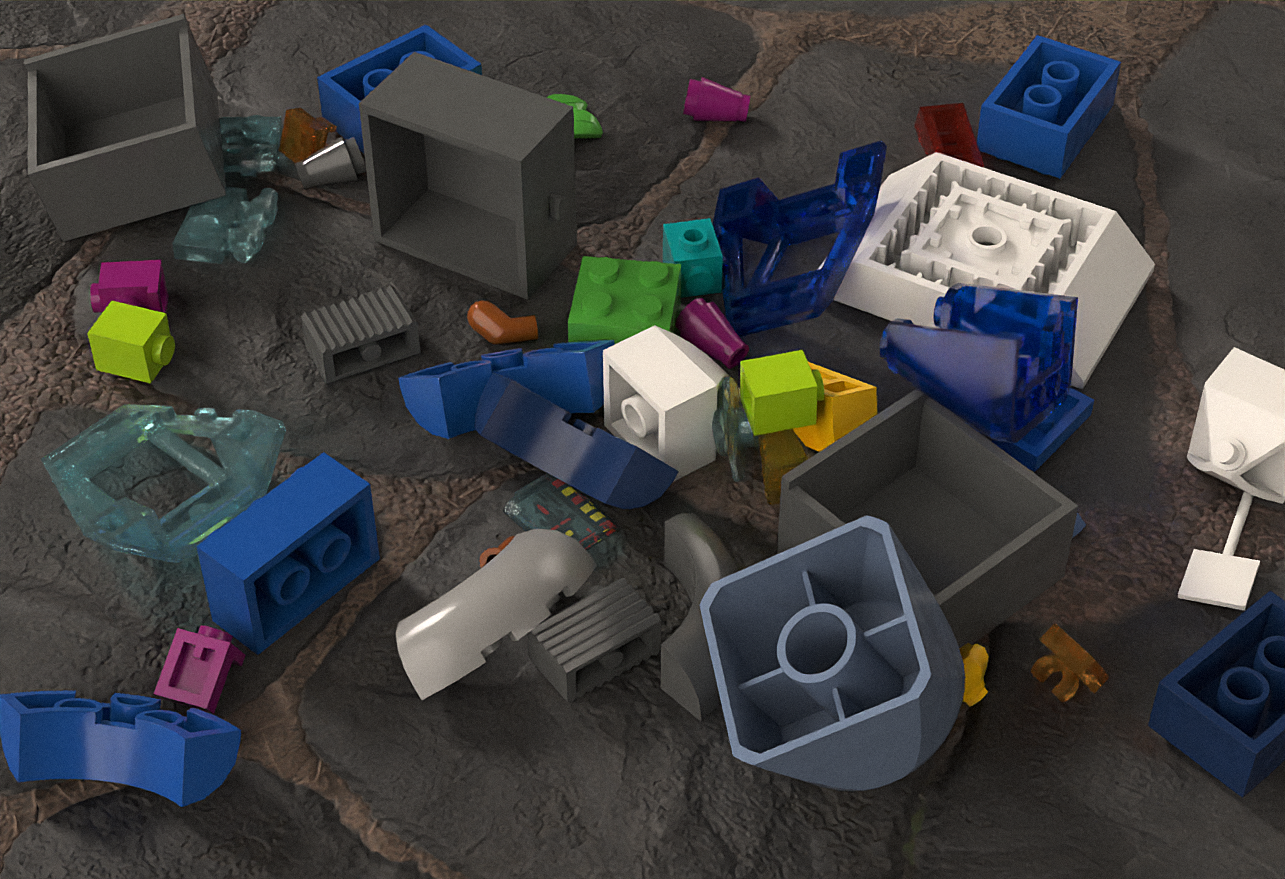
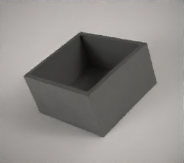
M413 52L359 103L374 241L527 300L576 247L577 214L573 106Z

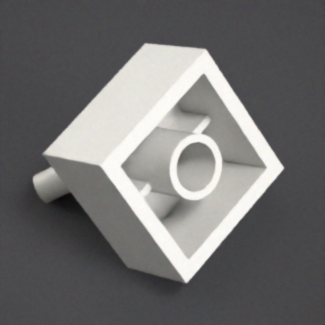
M655 325L603 350L604 426L614 436L641 448L678 470L679 473L674 481L716 460L726 405L737 407L741 404L740 388L732 384L730 376L718 364L692 343Z
M1234 347L1205 382L1187 459L1197 469L1256 497L1282 504L1285 502V370Z

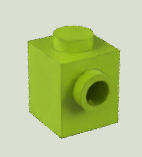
M112 300L87 333L97 371L150 384L163 365L169 364L175 350V340L170 334L166 313Z
M803 350L740 361V400L754 436L816 424L817 402L824 400V385L819 370H811Z

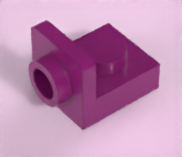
M201 625L198 633L177 628L154 695L162 700L214 714L231 664L242 666L246 655L231 643L233 636L222 630Z

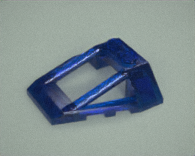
M882 140L841 152L835 184L780 200L760 178L719 190L712 225L723 255L722 272L724 273L726 288L722 289L726 319L739 337L820 317L832 303L874 216L887 145ZM839 232L821 269L770 282L788 246ZM742 238L768 244L746 288L744 283Z

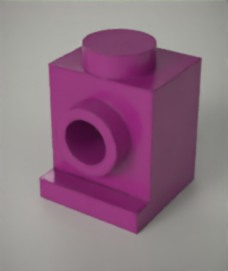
M161 260L101 263L99 282L92 283L90 289L93 312H103L112 300L167 314L169 296Z

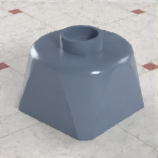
M866 515L715 581L706 591L699 606L732 754L739 760L823 788L848 792L866 791L890 784L914 772L939 749L952 730L962 705L965 690V670L959 646L939 604L887 522Z

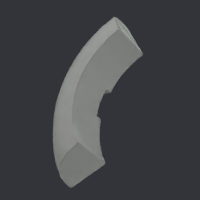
M533 529L516 534L498 555L472 576L437 600L399 621L396 630L398 652L404 670L421 700L444 689L486 663L484 658L493 653L502 644L501 638L506 634L511 641H518L551 615L548 609L560 599L558 593L563 591L566 597L573 595L586 582L597 566L592 556L576 539L557 530Z

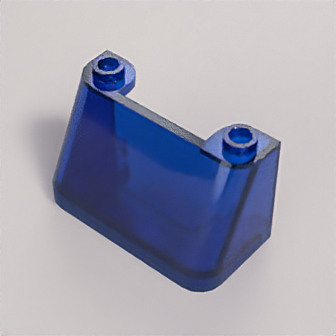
M957 283L947 290L945 296H939L936 301L933 316L936 327L914 325L911 319L897 318L888 323L880 340V357L882 360L887 361L888 369L893 374L990 439L1017 443L1066 401L1072 379L1078 297Z

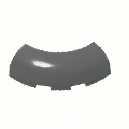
M683 513L665 521L664 566L683 585L692 606L680 627L661 644V689L699 721H702L718 707L721 700L699 605L713 582L734 574L741 569L727 544L708 524L694 513Z

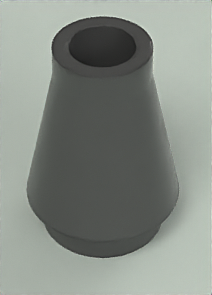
M339 137L306 159L294 163L304 189L358 180L357 175L366 172L365 163L354 137L346 140Z

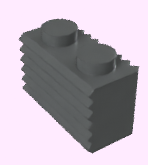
M389 285L386 290L380 288L378 292L371 291L361 294L358 299L352 297L349 302L342 300L339 305L333 303L331 307L323 306L314 309L311 314L304 312L301 316L307 353L313 359L318 372L320 371L325 384L421 353L418 323L397 289L392 285Z
M620 578L605 587L603 585L591 587L581 596L578 602L559 612L550 610L551 615L527 633L529 659L568 703H573L576 697L582 698L586 692H592L596 686L601 687L605 681L610 682L614 676H620L623 671H629L633 665L638 666L642 660L648 661L651 655L657 656L661 650V619L659 614L654 613L652 607L647 605L645 599L640 598L638 592H634L632 585H628L625 578Z

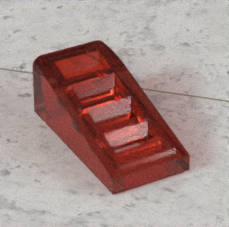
M964 103L923 106L919 108L914 126L927 156L936 152L943 155L962 154L963 157H956V159L985 168ZM951 132V134L939 135L938 133ZM948 143H956V144H957V145H952V146H942V144H948Z

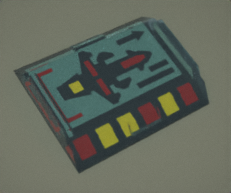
M547 474L514 493L515 496L509 500L503 510L525 532L533 529L557 530L576 539L586 551L622 529L576 488Z

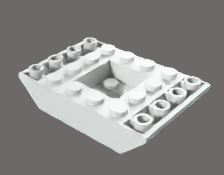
M936 152L887 177L809 280L807 291L1012 365L1029 369L1043 376L1052 377L1062 383L1083 390L1152 275L1155 263L1116 211Z

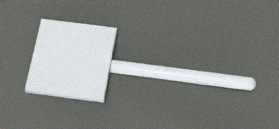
M1243 492L1222 554L1198 549L1193 550L1178 592V598L1245 611L1260 561L1234 556L1254 495Z

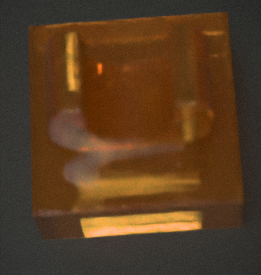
M302 108L288 109L285 114L279 151L294 163L302 161L328 145L326 143L328 132H335L337 126L324 117H313Z
M1056 623L1039 639L1052 655H1046L1038 659L1034 663L1031 673L1037 680L1043 683L1050 674L1062 672V680L1051 691L1061 702L1068 701L1075 695L1079 680L1090 691L1095 693L1110 678L1100 664Z

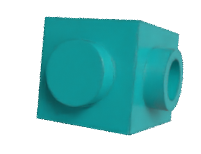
M711 218L663 224V263L681 264V298L721 293L723 255Z

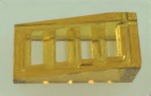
M793 429L759 435L764 496L768 505L780 503L782 476L808 460Z

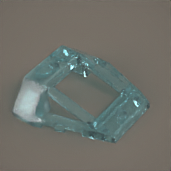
M124 404L41 458V461L79 530L85 537L114 551L179 563L198 554L196 546L203 542L210 533L222 528L245 511L256 499L267 494L286 433L283 421L253 410L237 409L232 414L233 418L218 417L214 408H198L194 412L195 416L176 415L172 406ZM174 433L210 438L223 468ZM149 440L209 485L158 520L153 509L126 497L116 501L89 479Z

